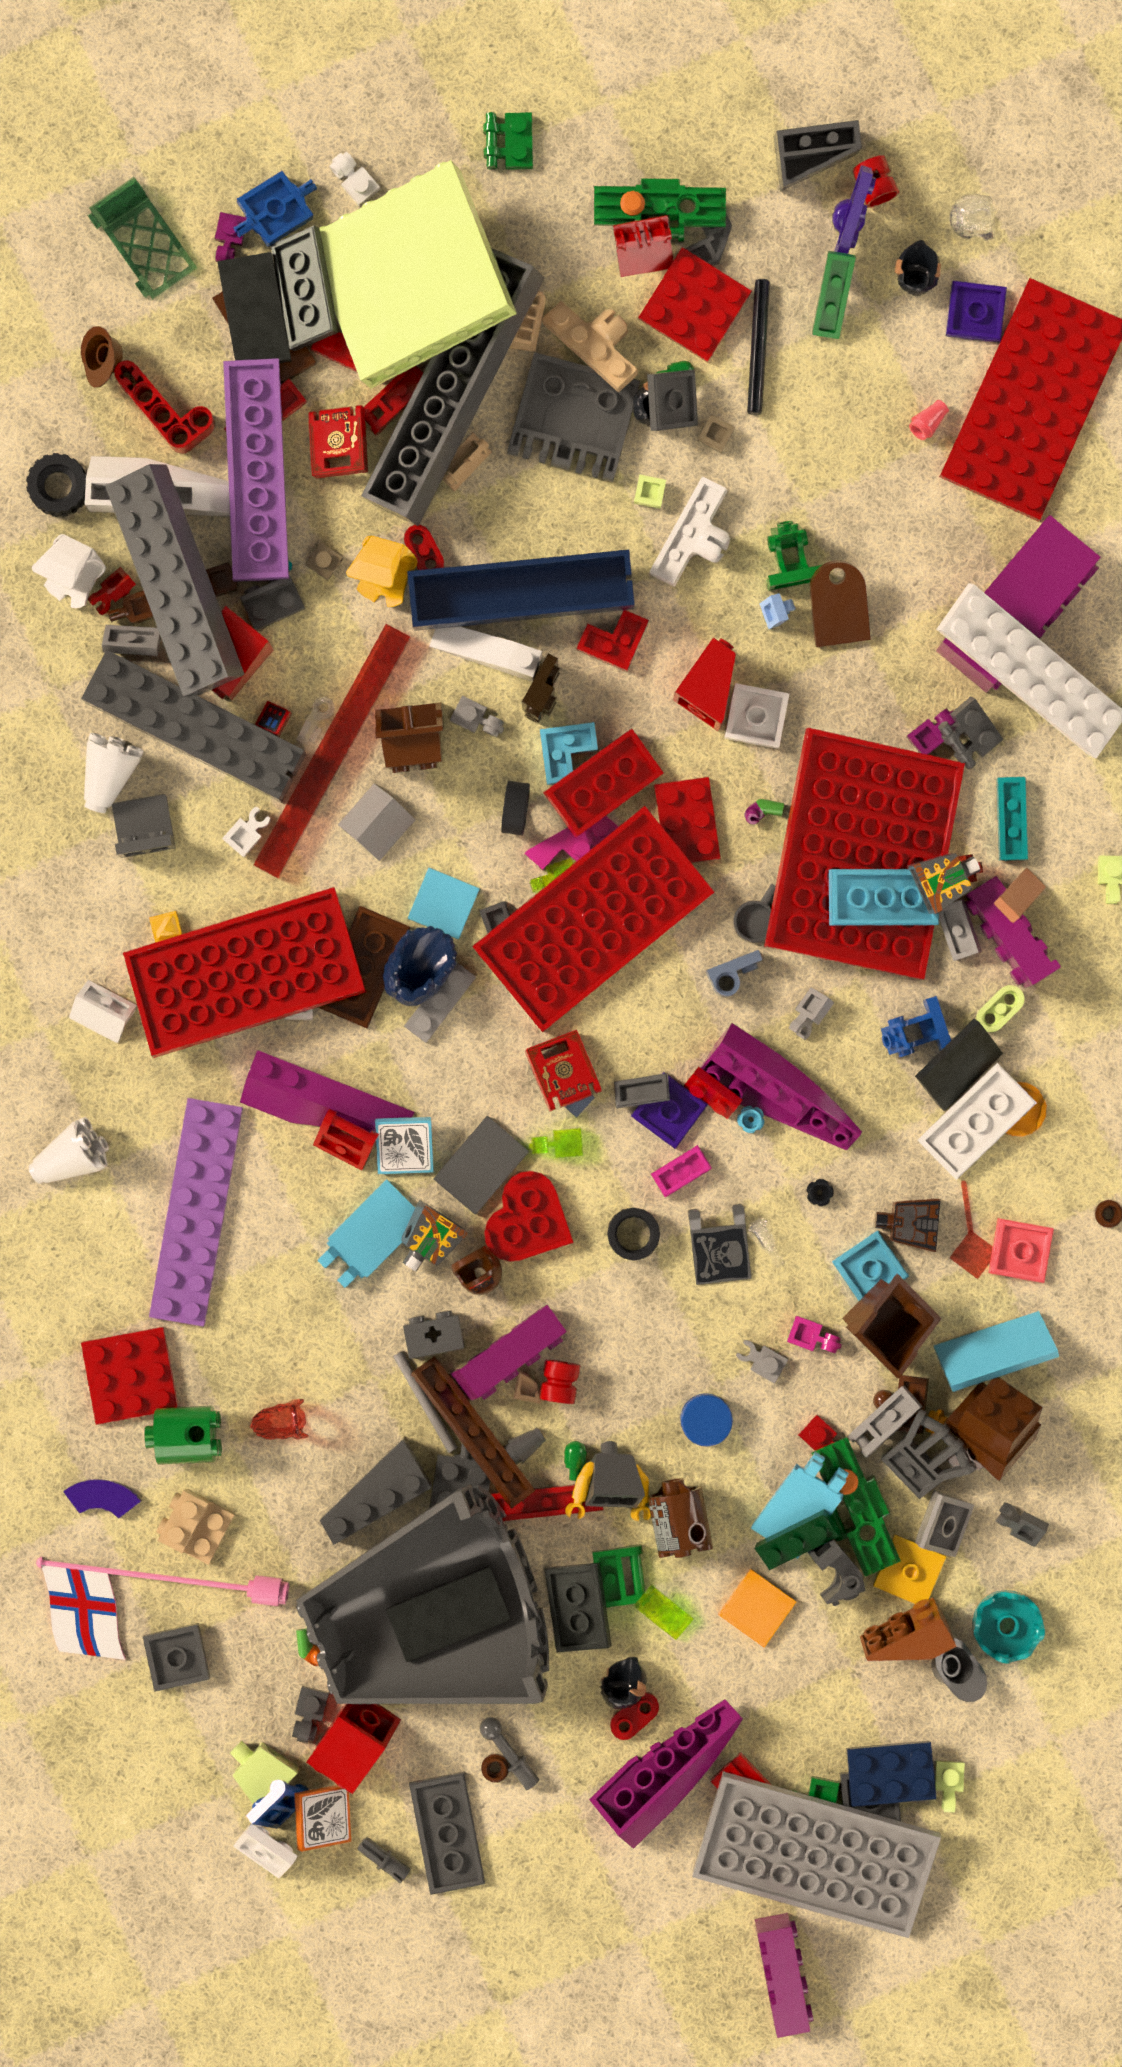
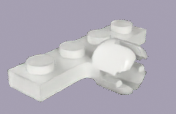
M705 477L700 479L650 570L651 576L675 587L693 555H699L713 563L720 561L724 556L720 552L722 549L727 550L730 537L728 532L712 525L711 521L727 493L725 487Z

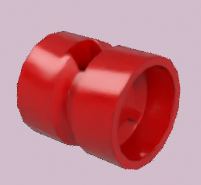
M884 155L869 158L853 168L852 173L855 180L861 165L872 168L873 177L877 178L872 194H867L865 199V205L868 208L888 202L899 194L894 178L888 176L891 170Z
M545 1359L543 1372L548 1380L541 1383L539 1399L563 1404H575L577 1388L572 1385V1382L577 1381L579 1378L581 1365Z

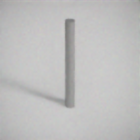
M403 1351L397 1353L393 1358L447 1452L450 1453L458 1448L433 1403L412 1377L411 1373L414 1370Z

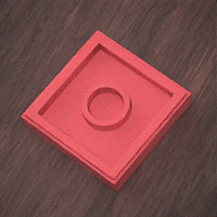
M998 1218L988 1273L1044 1283L1054 1228Z

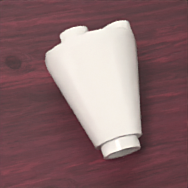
M90 733L86 749L84 800L86 802L84 806L95 812L106 813L107 808L112 806L139 764L144 750L132 745L126 747L124 746L126 741L115 736H110L109 740H106V737Z
M86 1117L72 1122L34 1158L33 1163L29 1164V1172L38 1184L97 1172L107 1167L105 1152L109 1150L105 1138L102 1136L98 1137L93 1130L91 1122Z

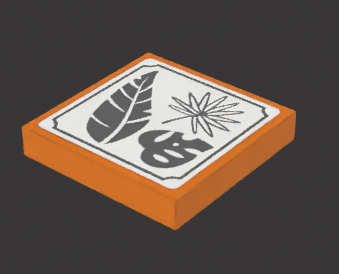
M334 1785L294 1793L297 1850L307 1851L351 1842L349 1792Z

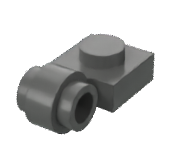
M306 1686L301 1687L295 1715L303 1716L304 1719L302 1721L296 1720L292 1737L297 1738V1741L307 1744L308 1741L314 1742L318 1725H314L312 1719L322 1721L329 1692Z

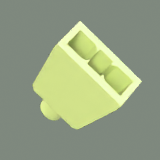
M241 1740L230 1752L241 1764L235 1770L233 1777L252 1804L270 1792V1785L274 1780H283L288 1784L299 1770L294 1763L263 1742L252 1751Z

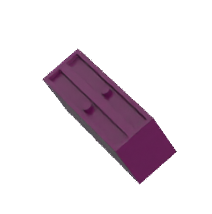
M1049 515L984 593L1040 639L1046 632L1042 627L1045 625L1049 628L1064 611L1060 607L1061 604L1066 607L1080 592L1081 588L1078 584L1080 583L1084 586L1099 569L1096 563L1101 557ZM947 638L937 648L936 652L984 692L987 693L991 688L996 691L1002 683Z

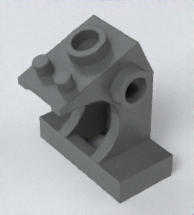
M834 1539L808 1551L822 1571L828 1566L835 1569L834 1581L820 1593L827 1605L832 1603L833 1606L839 1605V1600H852L858 1597L859 1593L866 1591L862 1573Z

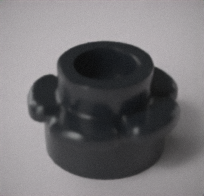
M824 1179L810 1182L806 1189L808 1193L807 1199L813 1205H827L830 1202L829 1199L834 1194L833 1187L829 1186L828 1181ZM821 1190L822 1195H818L817 1191Z

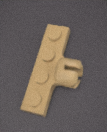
M560 301L542 318L543 325L619 393L638 375L637 368L614 349L615 345L628 334L625 321L620 315L614 317L613 315L616 313L614 310L605 309L592 322L587 323Z

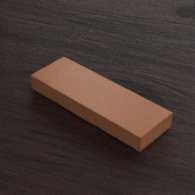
M1026 868L999 896L994 905L1014 923L1046 886Z

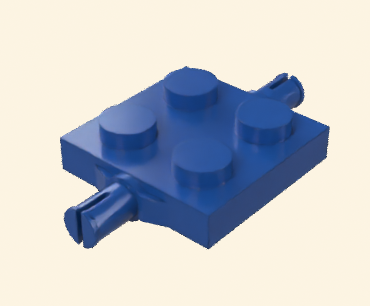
M281 171L237 198V204L245 214L246 220L233 227L235 233L240 238L253 229L260 235L267 247L313 220L314 215L306 205L304 197L317 190L315 183L310 179L300 187H297Z

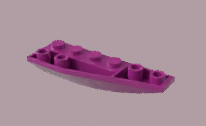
M733 1023L730 1024L718 1039L700 1067L743 1099L740 1105L744 1107L752 1106V1108L758 1107L765 1116L847 1151L862 1133L850 1117L802 1071Z

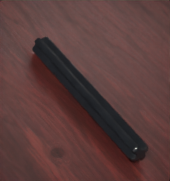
M757 279L754 287L747 412L751 415H760L763 409L770 281L767 279Z

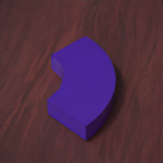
M103 1479L85 1480L63 1491L79 1514L88 1509L102 1508L112 1512L118 1519L142 1501L128 1487L115 1481Z

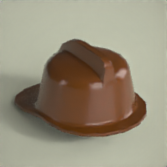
M94 326L89 329L81 343V358L89 385L94 388H100L106 384L112 373H114L117 364L123 359L121 344L101 326Z

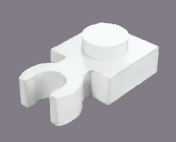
M258 807L251 810L249 814L250 820L247 823L240 818L222 838L242 857H245L262 838L257 833L258 829L267 827L271 822V818L268 816L262 822L256 821L255 817L260 812Z

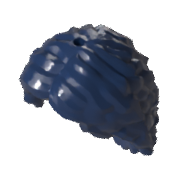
M433 926L417 928L412 931L407 930L406 934L396 944L394 952L390 954L385 964L383 980L386 993L406 1006H418L431 999L446 982L457 963V952L453 938L449 934H445L442 929H435Z

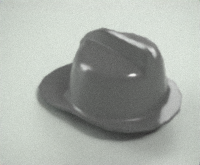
M954 1638L957 1647L932 1659V1672L935 1678L945 1684L958 1699L965 1702H975L981 1699L986 1692V1674L963 1641Z

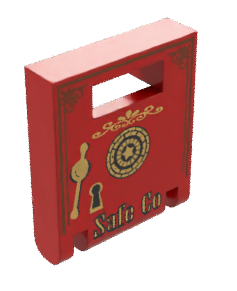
M363 405L355 407L356 415H354L352 406L320 410L319 420L317 412L312 411L308 413L311 469L314 478L319 479L368 472L366 422ZM350 456L351 466L330 468V462L326 459Z
M577 1030L525 1049L526 1057L550 1112L556 1109L555 1103L552 1100L555 1097L560 1108L591 1097L589 1084L592 1085L596 1094L602 1092L600 1083ZM565 1043L568 1051L544 1059L541 1051Z

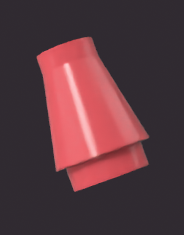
M937 400L934 404L912 417V422L909 424L911 432L920 440L931 438L944 416L949 412L947 405L941 400Z

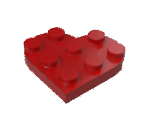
M534 1171L520 1172L511 1177L504 1186L502 1194L503 1208L494 1212L486 1223L484 1235L485 1243L489 1250L499 1259L512 1262L574 1243L556 1189L551 1180L542 1173Z

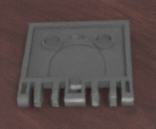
M534 352L507 454L518 457L524 436L527 437L522 458L529 460L533 450L534 439L543 441V447L539 454V463H546L550 444H554L556 446L551 466L570 471L575 450L580 451L576 473L582 474L586 464V455L591 454L597 456L592 468V477H599L603 458H606L608 460L602 480L613 482L633 411V399L639 389L640 380L633 379L618 393L591 367Z

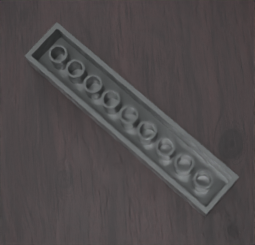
M491 248L517 314L430 359L361 495L373 505L416 526H419L545 279L534 266Z

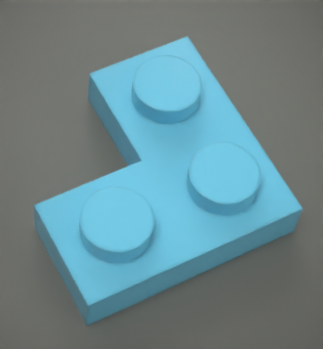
M594 722L540 729L547 785L557 783L573 771L571 754L598 751Z

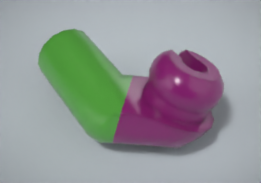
M758 799L746 809L744 817L749 824L755 825L767 814L782 816L784 803Z

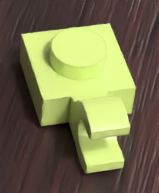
M1098 856V884H1106V904H1117V902H1120L1119 885H1122V856Z
M935 1762V1790L942 1791V1809L944 1812H955V1791H964V1762Z

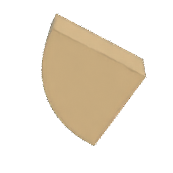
M519 1371L513 1399L541 1404V1399H539L540 1390L537 1382L527 1373Z

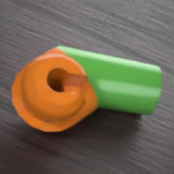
M307 1628L297 1629L299 1656L309 1664L319 1666L317 1662V1654L320 1653L319 1648L310 1643L307 1637Z

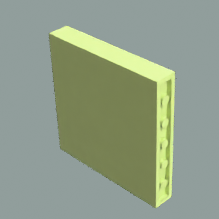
M451 160L439 163L433 170L424 175L413 177L409 183L389 190L386 195L375 201L366 202L362 208L342 215L334 223L320 227L335 314L359 378L371 389L517 314L461 170Z

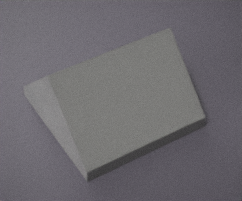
M373 784L340 821L338 826L380 861L412 825L415 819L393 797L376 784Z
M933 1490L915 1543L923 1549L956 1557L974 1505Z

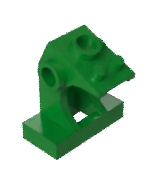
M793 521L777 523V527L770 528L771 536H767L769 552H775L779 573L768 575L766 580L768 591L810 583L816 570L822 566L808 567L803 546L808 545L806 529H802L798 523H793ZM796 547L799 562L785 565L782 549Z

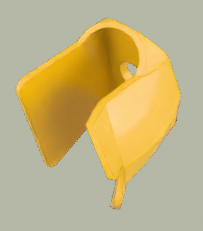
M372 535L367 536L362 543V550L350 565L346 574L350 578L360 580L356 590L365 598L375 602L380 595H384L387 607L398 606L404 600V592L408 581L407 571H414L418 561L404 544Z

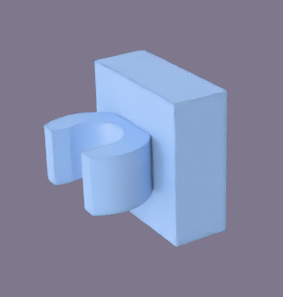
M780 593L771 595L760 603L768 630L783 624L789 619L787 614H790V611L796 610L793 600L782 601Z

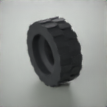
M53 453L52 455H44L43 458L37 459L34 462L35 464L33 467H30L29 475L26 478V488L30 499L38 509L47 515L51 514L53 517H66L68 514L76 513L77 509L83 507L85 504L87 474L77 460L70 458L66 454ZM55 472L65 473L69 476L72 483L69 494L60 499L50 497L45 490L46 479Z

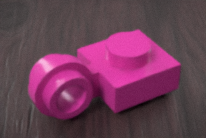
M799 1316L795 1317L787 1342L810 1351L814 1350L817 1341L822 1343L821 1349L835 1354L837 1349H841L842 1346L840 1344V1337L825 1333L824 1337L819 1336L822 1325Z

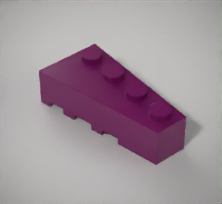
M995 876L966 894L967 901L965 903L969 912L973 916L977 914L983 924L980 925V929L986 938H992L998 946L995 948L997 956L1003 963L1007 961L1011 966L1012 971H1010V975L1018 986L1022 984L1024 988H1027L1052 974L1061 966L1056 959L1052 962L1047 957L1048 947L1043 940L1037 936H1032V925L1026 916L1022 914L1013 923L994 905V902L1006 890L999 878Z
M548 1305L541 1307L511 1329V1332L506 1333L493 1342L488 1349L471 1358L464 1367L456 1369L450 1374L469 1401L482 1397L483 1400L487 1399L497 1391L495 1385L502 1380L508 1383L519 1375L517 1369L523 1364L529 1367L541 1358L539 1352L548 1347L549 1350H552L563 1342L561 1336L567 1331Z
M787 1913L754 1919L777 2038L810 2032L809 2022H813L814 2018L811 2004L806 2005L804 1994L809 1992L806 1977H801L799 1966L803 1965L800 1948H795L794 1938L798 1937L795 1920L790 1921Z

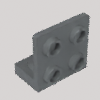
M165 794L112 804L118 839L115 848L116 854L119 857L126 858L176 849L168 800Z

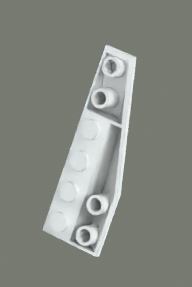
M91 456L86 475V507L90 512L115 513L105 488L106 485L148 464L166 463L148 458ZM166 464L185 515L230 516L229 481Z

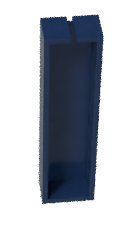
M629 549L407 571L414 631L631 610L635 607L632 580H627L626 583V579H631L632 576Z

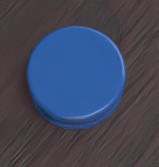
M702 1393L693 1396L685 1403L681 1411L680 1422L684 1434L690 1441L699 1446L710 1447L721 1443L727 1438L732 1429L733 1417L730 1408L723 1399L714 1394Z

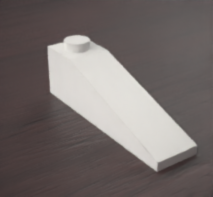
M463 627L435 629L429 646L533 682L542 658V651Z

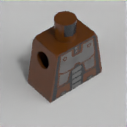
M941 1199L895 1201L892 1203V1213L876 1212L875 1228L890 1229V1241L936 1252Z

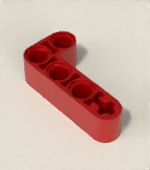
M125 360L117 364L114 375L120 387L176 453L185 454L191 451L214 431L216 426L215 420L208 408L197 406L180 418L134 362ZM124 373L132 374L137 384L133 386L130 380L124 377ZM144 392L153 394L148 402H141L139 398ZM160 414H170L167 422H157V417ZM205 416L209 418L207 425L204 427L195 425L199 417ZM179 434H186L188 436L183 444H175L174 439Z

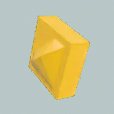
M177 911L149 917L155 943L183 934Z

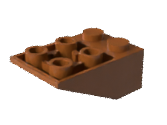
M934 1597L929 1600L923 1599L918 1601L912 1609L904 1613H895L887 1622L879 1626L873 1625L867 1628L863 1635L860 1636L867 1661L932 1660L957 1647L950 1626Z

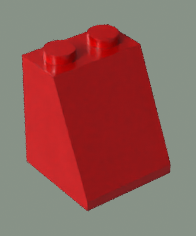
M225 606L221 612L245 675L211 691L222 700L226 696L232 701L273 652V648L266 638Z
M713 637L675 691L673 701L716 731H719L725 717L736 653L732 651L734 647L722 638L718 641Z
M344 1704L306 1763L317 1772L334 1781L340 1788L353 1794L386 1749L401 1719L380 1704Z

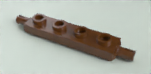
M228 562L206 569L216 597L237 591L238 582L233 581L232 567ZM144 590L123 597V607L107 611L111 623L127 617L135 625L154 618Z

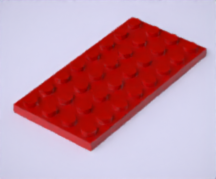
M1029 278L939 477L1039 522L1122 341V319Z
M643 806L472 947L538 1028L544 1032L710 897L714 891L646 806Z
M335 887L123 952L148 1046L153 1058L366 992Z

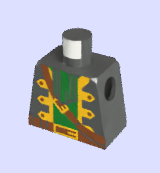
M956 853L908 865L929 914L939 913L970 891L972 887L968 877L980 872L979 864L973 856L960 862Z
M419 1200L401 1238L405 1246L411 1249L403 1263L414 1271L419 1269L425 1259L437 1266L467 1236L468 1232L433 1207Z

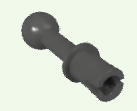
M493 1717L484 1719L480 1724L482 1737L495 1743L510 1763L507 1770L514 1773L526 1791L531 1789L540 1779L526 1762V1756L523 1755L519 1758L501 1734L502 1726L499 1720Z

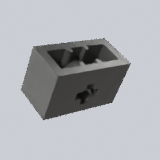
M452 1310L435 1313L436 1318L425 1320L424 1315L408 1318L409 1324H404L403 1329L409 1359L464 1349L465 1345L459 1314L453 1315ZM431 1326H434L437 1331L441 1330V1335H438L437 1341H433L432 1337H426V1333L430 1331Z

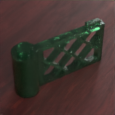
M134 176L89 207L91 213L87 217L96 230L101 227L138 278L139 281L135 285L144 298L150 295L153 300L197 269ZM147 209L154 216L153 228L137 225L139 215ZM132 219H134V223H133V224L128 223V222H130ZM157 222L160 224L162 229H157ZM121 227L132 228L130 243L118 241L113 233ZM136 229L152 232L149 247L134 244ZM156 233L169 237V250L153 248ZM173 244L179 252L172 251ZM123 247L129 248V253H128V254H127V252L124 250ZM133 249L149 251L146 266L134 264L131 260ZM152 252L168 255L165 270L150 267ZM171 256L184 258L189 266L181 272L170 271ZM139 270H145L144 277ZM149 271L165 274L163 284L154 291L147 282ZM168 275H173V276H174V277H172L170 280L167 281Z

